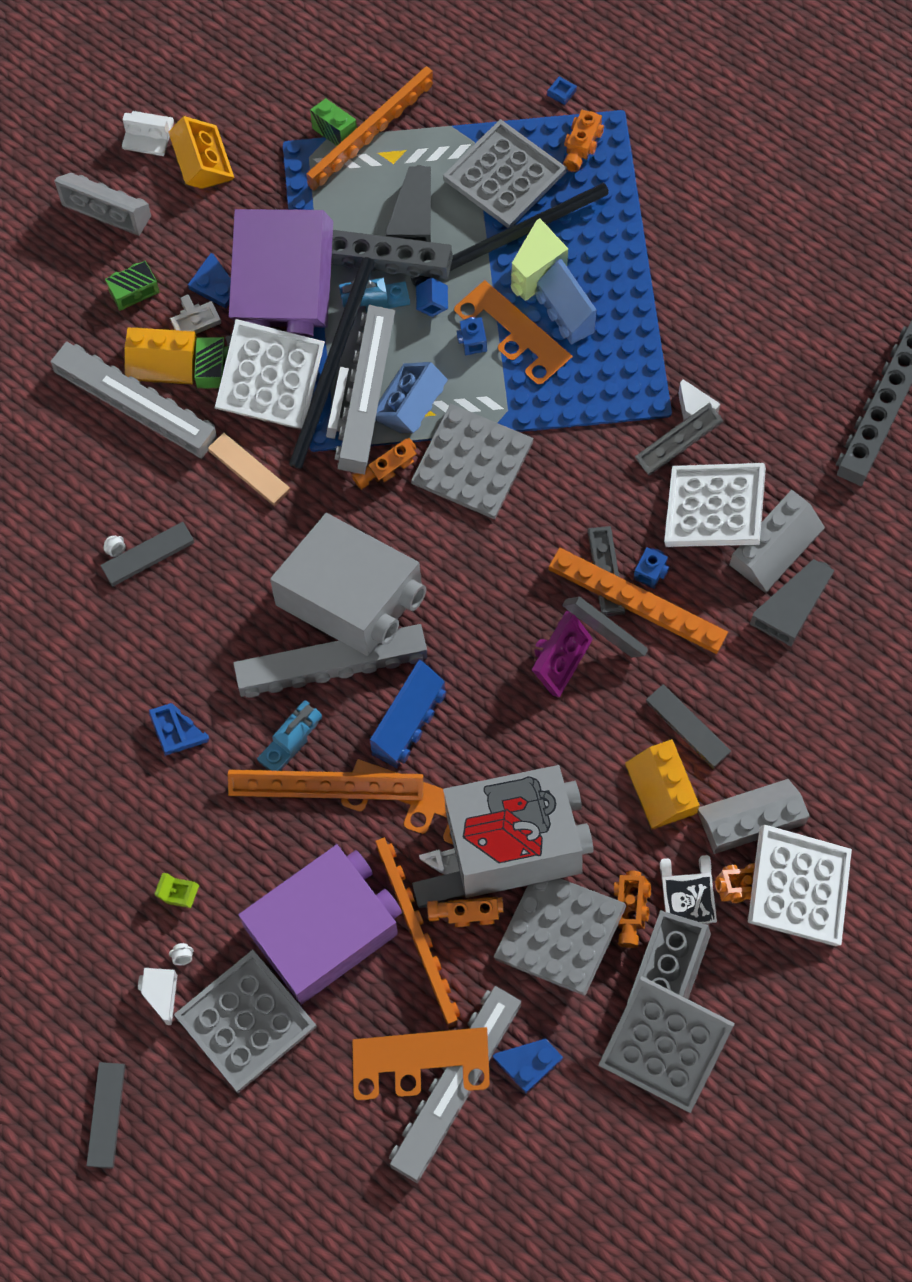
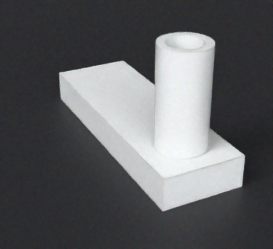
M340 367L326 433L327 438L335 439L336 431L340 432L341 426H346V421H342V418H340V412L349 368Z

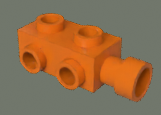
M581 110L579 117L574 118L571 127L573 131L571 134H567L564 146L567 147V155L563 165L567 167V170L571 172L579 171L582 165V158L587 160L589 154L594 155L597 147L596 137L601 138L604 131V125H601L602 115L592 111Z
M407 438L366 467L365 475L353 473L351 477L361 490L367 487L373 479L376 482L382 479L385 483L396 475L394 470L400 466L402 469H405L414 462L412 458L417 454L414 451L417 448L413 441ZM397 450H400L402 455L398 454ZM378 463H382L384 468H380Z
M755 863L747 865L744 869H738L737 865H729L723 868L715 881V887L717 892L720 893L721 901L739 903L745 899H751L752 887L750 885L753 884Z
M627 871L626 875H620L619 882L614 883L615 897H618L619 901L626 904L625 911L618 924V927L622 929V933L619 934L618 945L625 948H637L639 942L637 929L644 930L645 922L649 921V907H646L647 897L650 898L651 883L648 882L645 876H641V872ZM633 890H638L637 896L631 895ZM631 914H636V919H629Z
M502 897L460 899L444 903H438V901L427 902L429 921H439L440 918L448 917L449 923H455V927L470 926L472 921H480V925L494 924V920L500 917L499 913L504 912ZM486 903L490 908L484 909L482 904ZM457 906H463L465 911L460 912Z

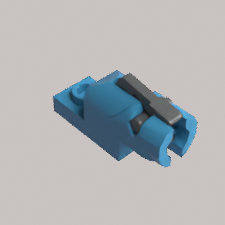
M384 278L369 280L360 307L365 306L367 312L369 305L388 309L410 305L406 281L385 285ZM354 281L339 285L343 307L347 303Z
M304 700L272 736L273 742L257 758V761L267 770L281 771L308 742L307 736L322 718V714L316 708L313 709L309 706V702Z

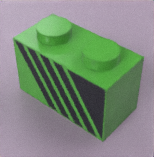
M326 98L310 109L312 129L336 146L357 129L356 119Z
M146 261L133 264L130 268L113 273L105 279L108 291L119 311L160 293L157 281Z
M224 337L196 339L195 381L197 388L220 387L229 346H225Z

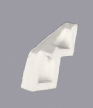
M454 849L443 852L436 850L419 855L421 861L444 875L459 871Z

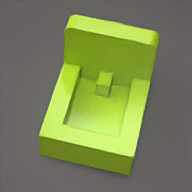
M162 873L157 884L155 896L167 904L191 908L199 885L193 881L177 879L168 873Z

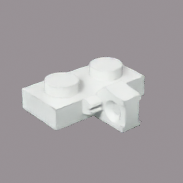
M189 295L180 298L184 310L180 311L181 314L170 318L175 330L195 331V334L221 324V319L212 301L201 306L199 304L193 305Z

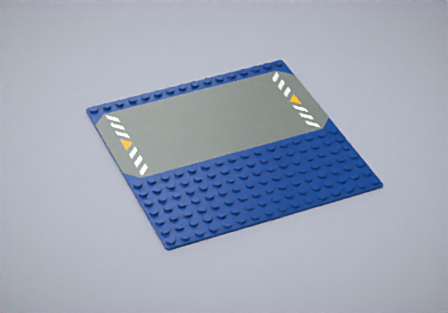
M625 111L595 112L602 115L601 125H604V131L601 138L596 137L597 147L594 155L589 154L587 160L582 158V165L579 171L571 172L567 170L514 224L516 225L601 183L606 184L609 190L607 196L547 224L550 230L568 248L567 268L597 310L594 333L571 344L567 338L564 339L562 337L558 324L549 318L547 308L544 304L539 303L536 294L525 301L520 295L517 296L512 291V262L528 234L450 271L448 279L438 280L448 285V309L434 317L416 310V287L413 285L410 275L401 273L390 274L386 271L378 270L372 271L369 280L384 278L385 285L406 281L410 305L389 308L395 310L379 401L404 363L432 362L448 380L443 387L442 393L433 402L432 409L421 421V426L414 433H399L375 421L371 446L399 444L407 438H410L413 442L431 441L450 403L517 432L660 419L671 416L672 409ZM579 114L508 120L504 122L563 164L567 155V147L564 146L567 134L572 133L573 120L575 117H579ZM497 122L379 132L368 145H364L358 151L354 158L345 162L340 171L334 172L327 182L316 190H312L308 186L306 173L328 155L336 145L325 137L285 141L283 143L288 210H324L333 220V230L386 236V230L409 166H431V242L450 244L454 255L508 229L443 180V175ZM331 265L328 328L314 327V335L309 337L325 341L312 398L345 308L342 306L339 285L353 282L359 268L354 267L350 269L340 265ZM484 280L573 356L543 384L535 383L525 373L526 368L538 358L529 348L514 360L508 359L498 350V345L511 333L485 310L480 312L475 318L482 317L487 340V352L465 355L463 343H458L456 330H460V321L464 319L454 311V307ZM465 303L461 306L460 310L464 315H472L475 307L471 303ZM361 306L358 309L309 447L312 452L336 450L337 446L342 447L343 441L338 440L339 431H336L335 439L327 438L326 433L340 367L349 368L340 418L343 417L344 407L349 408L350 402L346 401L348 388H353L354 384L349 381L351 370L357 368V364H354L353 360L355 350L360 351L361 345L356 344L359 331H364V327L360 326L362 313H367L365 306ZM509 341L505 344L504 349L507 353L514 354L519 350V345L514 341ZM537 365L532 369V374L536 378H543L547 373L546 368L541 365Z

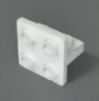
M136 111L124 113L123 124L126 133L122 148L124 150L164 156L170 137L168 131L173 127L174 119Z

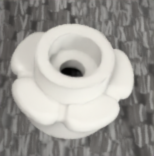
M116 535L108 537L103 546L105 553L111 557L119 556L126 548L123 537H117Z
M180 943L175 945L173 950L169 952V957H172V962L175 965H186L192 961L194 950L187 944Z

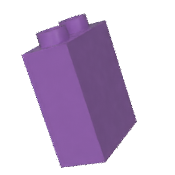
M235 209L229 318L233 321L238 319L269 328L287 327L286 332L305 337H313L314 327L328 328L333 220L324 210Z
M337 844L238 914L247 933L300 1005L398 935L397 924L394 919L402 914V910L395 899L386 889L375 895L365 882L373 874L367 862L357 850L346 856Z

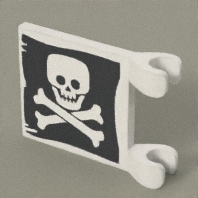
M704 855L699 858L701 874L672 876L671 860L668 858L662 859L660 862L665 912L703 924L716 923L710 856Z

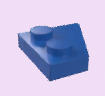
M210 253L189 282L188 288L224 308H227L230 303L231 278L215 255Z
M173 703L149 710L150 719L165 756L209 742L208 734L202 733L194 726V722L187 716L182 715Z
M547 1039L495 1053L493 1059L525 1093H528L563 1060V1056Z

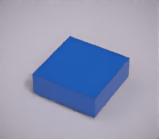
M559 76L547 90V96L565 105L577 91V86Z

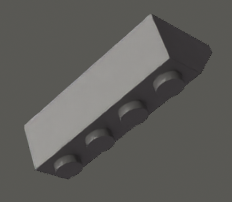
M68 173L56 177L54 181L63 206L137 236H140L151 217L149 204L145 200L133 198L120 190L110 189L103 183L90 181L83 175L78 176Z
M791 490L761 522L760 545H740L732 554L730 566L763 592L767 593L820 535L825 527L810 503Z
M789 779L717 801L698 809L699 817L714 854L758 840L759 828L762 825L787 831L805 825L809 818V813L801 793Z
M660 910L628 1002L641 976L689 999L711 936L709 926Z

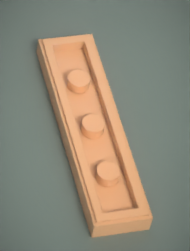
M225 433L208 447V451L274 507L290 492V487Z

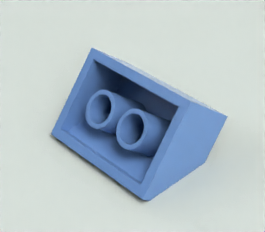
M559 259L537 282V292L535 294L539 303L544 304L547 308L549 318L558 324L562 337L564 339L567 338L573 344L594 333L597 310L563 260Z
M432 362L404 363L378 402L375 421L399 433H414L421 426V421L425 415L432 409L433 402L442 393L448 379Z

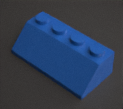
M419 660L370 739L372 755L395 768H398L400 763L404 764L407 761L411 752L409 748L413 742L416 744L423 733L421 728L425 723L428 724L435 713L433 710L437 703L441 704L447 693L445 691V681L423 661Z

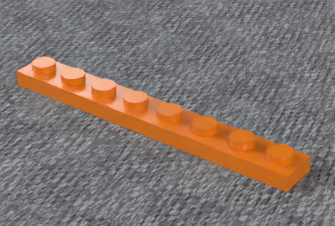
M427 66L424 67L307 172L308 186L312 190L323 186L334 172L340 171L345 162L354 158L364 145H368L373 140L375 135L384 131L388 124L394 118H398L406 107L414 104L424 91L427 92L432 87L433 71Z
M560 547L549 565L548 570L599 596H603L605 599L621 605L625 609L715 654L718 653L728 634V631Z
M229 770L228 796L423 800V774Z
M385 837L376 840V848L448 1029L457 1026V1017H460L459 1009L456 1002L451 1003L447 995L451 993L449 984L446 979L441 980L438 972L442 970L437 956L432 957L429 950V948L433 947L428 933L423 934L420 925L424 923L419 910L414 911L411 904L415 902L410 888L405 889L402 880L406 879L401 865L396 867L393 858L397 857L392 843L387 844Z

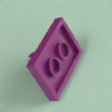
M569 611L564 613L549 640L540 639L535 646L543 648V651L534 650L538 659L532 671L551 695L556 697L561 696L593 640L579 619Z

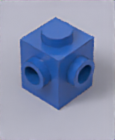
M430 278L416 286V310L434 317L448 309V285L437 279Z
M470 317L460 321V330H456L459 344L463 343L465 355L487 352V340L482 317Z
M646 547L634 571L633 580L655 589L659 579H664L669 570V566H667L668 556H665L658 549Z

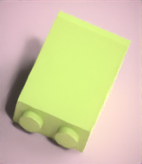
M540 218L535 222L512 262L511 289L525 301L535 295L537 292V282L557 260L562 259L566 266L568 261V248Z

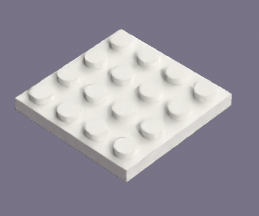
M236 319L215 409L301 430L311 403L325 341Z
M765 463L672 466L664 539L665 546L760 545Z
M768 825L760 826L748 923L833 946L841 945L852 849Z

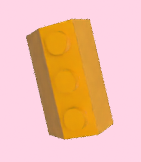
M183 116L168 131L186 185L203 189L234 179L217 125Z
M128 327L125 341V376H132L138 381L193 384L197 339L195 331Z
M672 739L651 746L625 762L651 830L697 814L700 805Z

